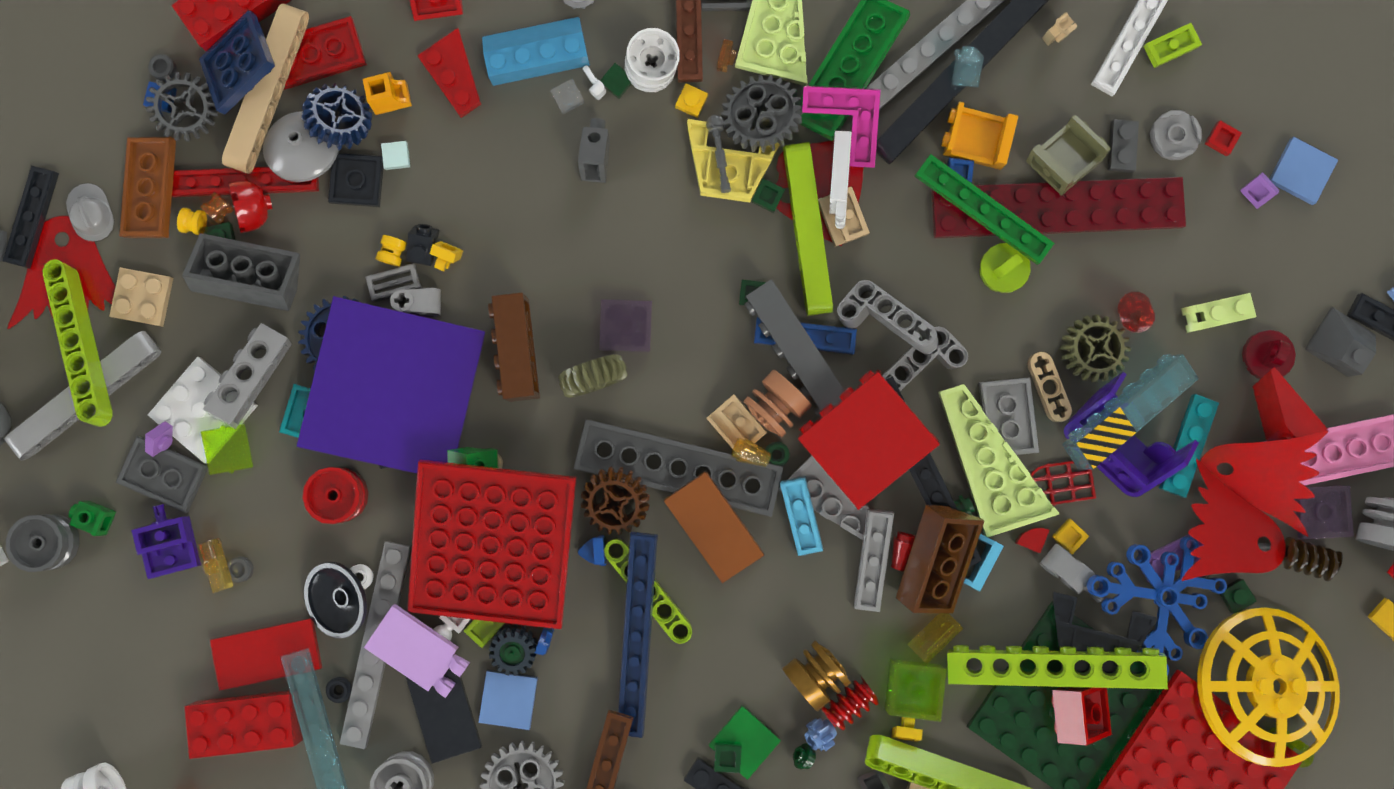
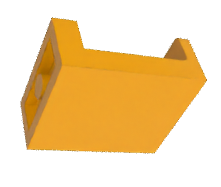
M959 101L955 108L950 109L947 123H951L949 132H945L941 146L945 147L943 155L956 159L972 160L975 164L1001 170L1008 161L1018 116L1008 114L1006 117L966 108L964 107V102Z

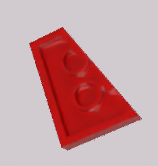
M459 28L417 55L460 118L481 105Z

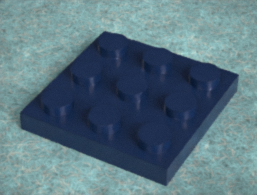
M249 10L199 58L216 111L224 115L232 107L236 106L275 67L257 15Z

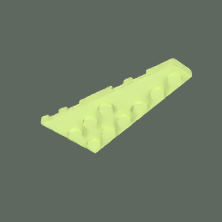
M752 0L735 68L765 76L772 75L776 79L781 77L784 81L807 86L802 0Z
M961 384L939 391L938 394L978 517L984 520L982 527L984 536L991 537L1059 515V512L1052 506L1045 493L1030 476L1026 467L999 434L995 425L985 415L981 406L967 387Z

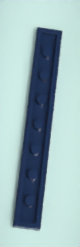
M631 532L618 712L634 717L629 736L642 738L645 727L658 534Z

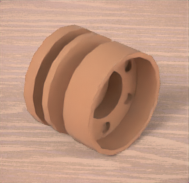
M772 370L762 381L763 386L768 392L764 395L756 389L752 391L759 402L756 403L748 396L743 402L750 410L751 415L763 427L782 438L786 431L779 424L782 422L790 429L793 427V423L787 415L791 413L801 418L812 405L792 383L776 370Z

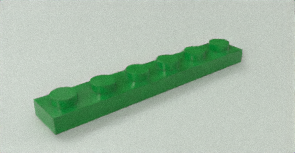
M932 154L929 155L914 176L1036 265L1042 262L1055 244Z

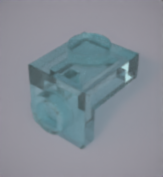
M963 46L962 50L955 49L956 61L952 84L979 87L984 56L978 51V48L972 46Z

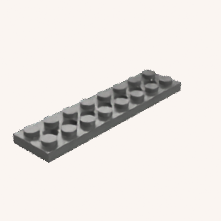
M587 419L585 420L573 468L598 474L601 469L607 473L611 466L614 468L615 473L618 472L620 467H623V474L627 475L632 470L633 479L641 477L639 485H646L647 487L674 493L695 479L696 470L699 467L705 466L710 470V477L731 507L772 517L783 471L781 466ZM606 442L611 445L612 452L608 457H601L598 454L597 449L601 443ZM631 448L636 452L637 457L633 463L623 461L622 453L624 450ZM653 454L661 458L660 467L654 470L650 469L646 463L647 458ZM677 460L683 461L686 465L685 473L679 476L671 471L672 463ZM726 472L732 473L735 477V483L731 487H724L721 484V476ZM751 478L758 480L760 488L756 493H749L746 490L745 484L747 480Z

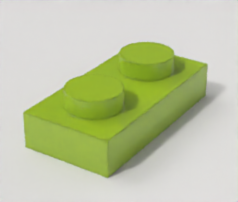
M1189 23L1146 43L1143 47L1153 67L1156 68L1199 48L1202 43L1192 23Z

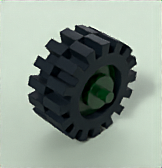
M513 624L512 628H509V625H507L503 630L497 631V634L494 636L489 648V659H493L491 664L493 667L497 665V671L500 673L503 669L506 670L505 675L509 676L510 672H513V675L517 676L519 671L523 674L527 671V668H531L536 657L537 640L536 637L532 638L533 633L531 631L525 632L526 627L524 626L521 629H517L518 625Z

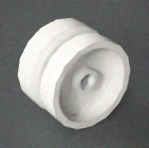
M104 762L87 769L86 772L78 773L65 779L61 789H126V786L119 772L112 765Z

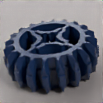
M336 83L332 85V88H329L326 84L322 86V90L316 87L313 90V94L309 93L307 95L306 101L302 106L301 118L304 121L305 130H310V138L318 137V145L326 142L328 149L332 144L336 145L338 150L342 149L343 145L348 149L352 147L353 143L359 145L362 139L365 140L372 126V112H369V104L364 103V95L357 97L356 89L350 92L347 90L346 84L342 88H338ZM339 111V117L337 119V122H335V117L337 115V112Z

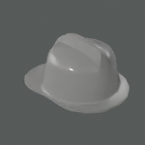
M89 183L73 188L68 194L66 206L75 232L81 238L88 241H100L106 238L113 230L114 219L105 193L98 186Z

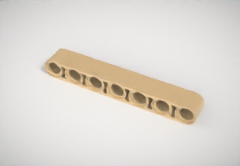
M283 3L278 7L266 38L275 67L244 96L223 152V165L248 174L254 169L309 21L308 12Z

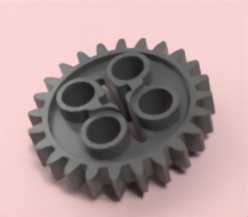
M760 74L758 81H755L751 76L749 77V84L740 81V89L732 87L734 95H726L728 103L722 104L724 112H721V116L724 121V129H726L729 138L733 137L735 145L741 142L742 149L751 145L752 152H755L758 146L761 147L762 153H764L766 146H770L774 151L776 143L785 146L784 138L793 139L791 131H799L797 124L802 123L801 115L803 113L801 97H798L796 89L791 90L790 82L783 85L781 77L774 82L772 75L767 80H764L762 74ZM756 97H762L759 100H753ZM778 106H783L782 109H775ZM744 117H750L747 120H741ZM767 126L772 127L769 130H762L764 127Z

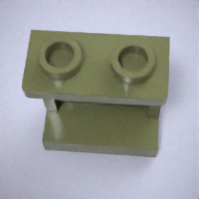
M1074 115L1066 126L1042 146L1040 144L1035 146L1031 150L1026 162L1062 196L1100 164L1111 148L1105 139L1089 128V125L1084 120Z

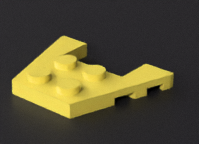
M688 119L687 130L700 196L750 203L780 144H775L774 151L770 146H766L764 153H762L761 147H759L758 153L723 149L727 167H725L731 191L729 193H721L720 171L717 168L715 158L716 148L707 146L709 133L706 127L707 122Z

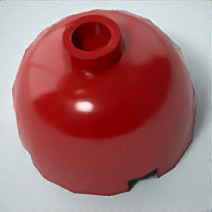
M236 181L228 183L240 233L259 229L268 219V210L272 209L269 194L264 195L262 189L253 182Z

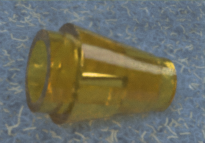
M745 437L744 439H737L731 457L736 458L738 462L766 467L771 453Z

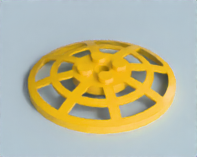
M1265 607L1246 609L1234 613L1223 620L1212 631L1205 642L1197 670V688L1204 716L1222 744L1246 761L1274 767L1294 765L1306 760L1319 750L1332 732L1337 719L1340 703V686L1337 670L1329 650L1308 624L1293 614L1279 609ZM1255 616H1262L1266 631L1253 634L1243 642H1240L1229 633L1234 626L1242 621ZM1272 616L1288 619L1301 627L1307 633L1303 643L1292 635L1277 631ZM1268 639L1271 654L1258 658L1250 648L1256 643ZM1279 639L1289 642L1299 649L1293 659L1281 654ZM1223 641L1235 650L1228 665L1227 681H1211L1213 659L1218 646ZM1314 643L1325 660L1330 681H1324L1320 665L1311 652ZM1244 658L1251 665L1246 674V681H1236L1241 659ZM1306 659L1312 665L1317 681H1306V677L1301 669ZM1275 680L1280 684L1278 693L1274 691L1273 683ZM1212 692L1228 693L1231 707L1241 722L1230 733L1218 716ZM1237 692H1247V696L1254 707L1248 715H1246L1240 704ZM1308 692H1318L1317 704L1313 714L1304 706ZM1325 692H1331L1329 716L1322 730L1317 721L1324 707ZM1298 714L1305 725L1299 730L1287 734V718ZM1263 716L1276 718V734L1264 731L1256 723ZM1250 731L1263 740L1275 742L1274 757L1267 758L1255 754L1237 741ZM1311 731L1316 741L1309 749L1300 755L1285 758L1286 742L1300 739Z

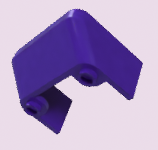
M1125 372L1120 373L1096 391L1064 427L1065 437L1081 453L1082 451L1076 443L1109 417L1118 407L1119 399L1116 392L1127 376ZM1133 435L1102 461L1097 468L1123 493L1130 497H1139L1188 466L1199 442L1194 440L1176 452L1169 444L1164 442H1155L1146 447Z

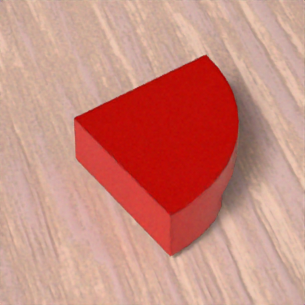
M1045 528L1029 529L1019 535L1015 544L1041 553L1050 530Z

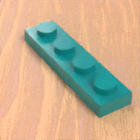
M1197 394L1191 395L1173 449L1177 452L1194 440L1199 442L1188 466L1163 481L1159 489L1182 498L1187 497L1197 468L1196 458L1200 460L1219 402Z

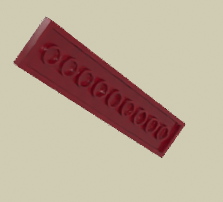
M1183 177L1078 181L1062 196L1049 183L975 185L1041 234L1178 229L1186 227ZM932 190L934 238L996 236Z

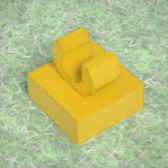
M442 241L433 244L430 254L438 257L434 268L445 271V268L449 269L451 263L461 259L464 250Z
M904 714L901 717V726L892 728L891 738L918 742L922 740L923 730L914 729V715Z

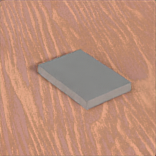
M1030 377L978 383L983 412L991 423L995 425L999 434L1009 444L1016 455L1039 453Z

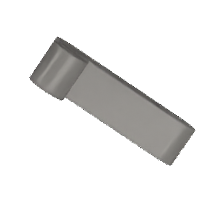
M869 280L859 281L838 305V316L842 325L846 328L853 329L858 327L870 314L922 353H931L938 346L937 332L931 324ZM866 291L872 292L869 298L860 297ZM883 306L892 307L891 311L887 313L880 312ZM847 311H856L853 317H844ZM904 320H909L912 322V324L907 328H902L899 326L900 323ZM921 336H923L924 338H928L930 336L931 340L925 339L922 341Z
M940 326L934 327L936 332L942 337V343L937 346L936 350L928 354L923 353L924 361L917 363L913 359V352L917 349L912 346L882 376L886 379V377L888 378L893 375L901 391L934 358L947 369L952 370L962 367L968 360L967 350L947 329ZM930 336L928 338L921 337L922 341L925 339L931 340ZM951 351L959 354L960 360L958 364L950 361L949 353ZM900 367L906 371L904 381L898 380L895 377L896 368Z

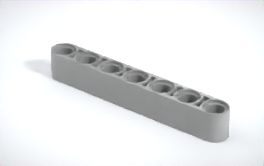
M146 331L134 334L100 361L109 396L161 354L162 351ZM68 386L4 438L19 460L23 461L34 456L79 420L75 412L70 387Z

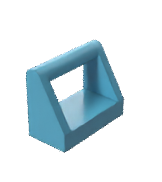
M980 534L978 540L987 544L980 556L982 561L976 564L969 579L965 578L964 584L977 591H981L1004 547Z

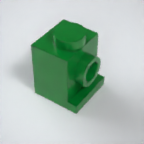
M89 500L79 501L78 504H74L68 513V517L71 518L69 525L91 533L90 535L104 536L109 531L116 511Z

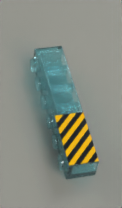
M1166 354L1157 360L1158 364L1155 367L1142 372L1139 376L1140 379L1136 383H1131L1123 388V393L1118 398L1109 400L1104 405L1105 409L1091 415L1086 420L1087 424L1082 428L1073 430L1068 435L1069 439L1062 445L1078 470L1094 469L1199 379L1183 354L1172 356L1171 354Z

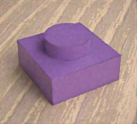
M1262 172L1242 187L1240 191L1258 209L1277 195L1280 190Z
M164 421L146 433L145 452L154 457L161 451L167 450L173 441V426Z

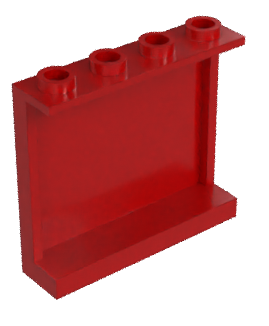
M879 369L874 373L871 370L859 379L861 382L859 386L854 390L852 387L846 389L839 396L841 400L836 405L828 404L819 412L821 415L819 419L814 423L812 420H809L799 429L801 434H799L798 440L858 510L940 445L937 437L927 429L881 375Z

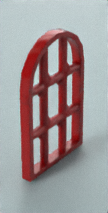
M1087 459L1054 464L1047 463L1035 468L1030 473V476L1033 477L1038 470L1045 468L1046 475L1033 478L1035 482L1047 480L1048 488L1043 492L1050 494V503L1053 506L1062 503L1096 499L1092 469ZM1086 462L1087 470L1071 471L1070 464ZM1067 466V472L1064 474L1050 475L1049 467ZM1088 474L1090 484L1074 486L1073 478L1075 476ZM1069 478L1070 485H1067L1065 488L1053 489V479ZM1091 488L1092 496L1076 499L1075 492L1077 490ZM1071 491L1072 499L1055 502L1054 495L1056 493Z

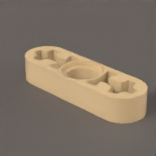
M1045 352L1031 355L1027 361V367L1047 417L1053 422L1066 421L1072 414V407L1052 357ZM1037 357L1040 360H1045L1046 364L1043 365L1044 373L1050 372L1051 375L1039 379L1038 375H1042L1043 372L1040 367H1035L1034 363L1038 361ZM1046 380H1051L1055 383L1056 390L1053 394H1047L1043 390V384ZM1060 396L1061 399L1056 400L1058 407H1064V411L1061 412L1062 417L1059 414L1055 415L1053 413V410L1056 409V404L1054 401L1049 403L1048 399Z

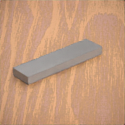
M867 508L854 609L880 612L894 518L893 511Z

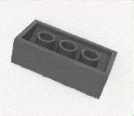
M200 233L182 277L192 292L289 311L297 292L300 254Z

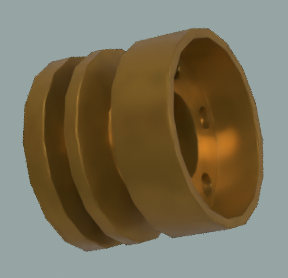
M815 640L811 644L818 653L815 657L807 649H804L803 653L808 663L804 665L794 658L782 670L804 698L818 712L830 702V698L825 691L827 687H830L839 694L841 690L834 681L839 678L846 687L851 682L846 675L844 667L834 655Z

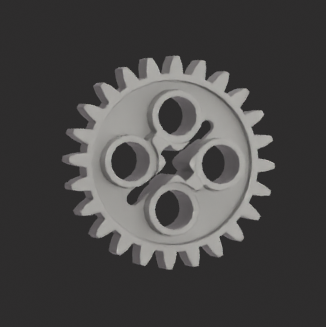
M522 740L519 748H516L515 744L511 742L509 744V751L503 746L499 749L501 756L493 753L491 759L494 763L487 762L485 764V768L490 772L485 771L481 774V777L487 781L482 782L480 788L523 789L522 785H517L520 775L522 782L528 783L525 789H558V787L564 786L565 780L558 779L563 774V770H555L559 760L550 761L553 754L552 751L544 755L543 745L538 750H535V744L532 741L529 748H526L524 740ZM515 762H518V763H519V766H520V775H519L518 770H517V768H516V766H515ZM528 762L534 763L538 771L536 773H529L525 769V764ZM500 771H510L513 779L510 781L504 780L500 775Z

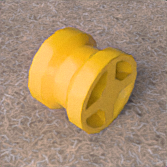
M181 208L177 217L179 232L188 233L191 231L195 235L204 234V227H207L206 212L203 210L193 212L189 208Z

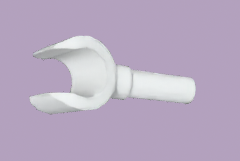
M584 66L583 70L593 84L589 92L597 100H600L606 94V89L603 83L595 78L590 68Z

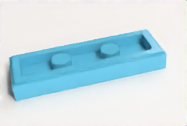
M806 476L781 481L780 486L798 556L823 551Z

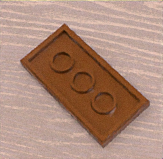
M127 137L120 237L169 238L176 140L174 138Z
M707 471L664 499L665 504L722 583L764 556L760 546Z

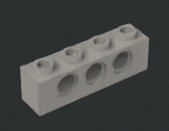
M262 323L258 328H254L250 332L247 339L248 343L244 349L238 350L233 358L234 364L229 371L223 372L219 378V386L215 392L209 393L204 401L205 406L203 410L234 429L237 428L292 345L287 337ZM266 349L264 357H254L257 350ZM252 370V375L249 379H240L243 371ZM236 391V399L234 401L227 402V394L229 392Z

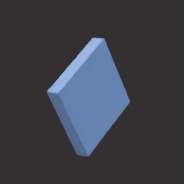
M1292 137L1289 139L1269 180L1276 187L1314 205L1317 203L1338 159L1296 137Z
M487 670L478 723L530 730L538 677L519 674L514 676L513 673H510L508 676L505 675V672L500 673L499 671Z

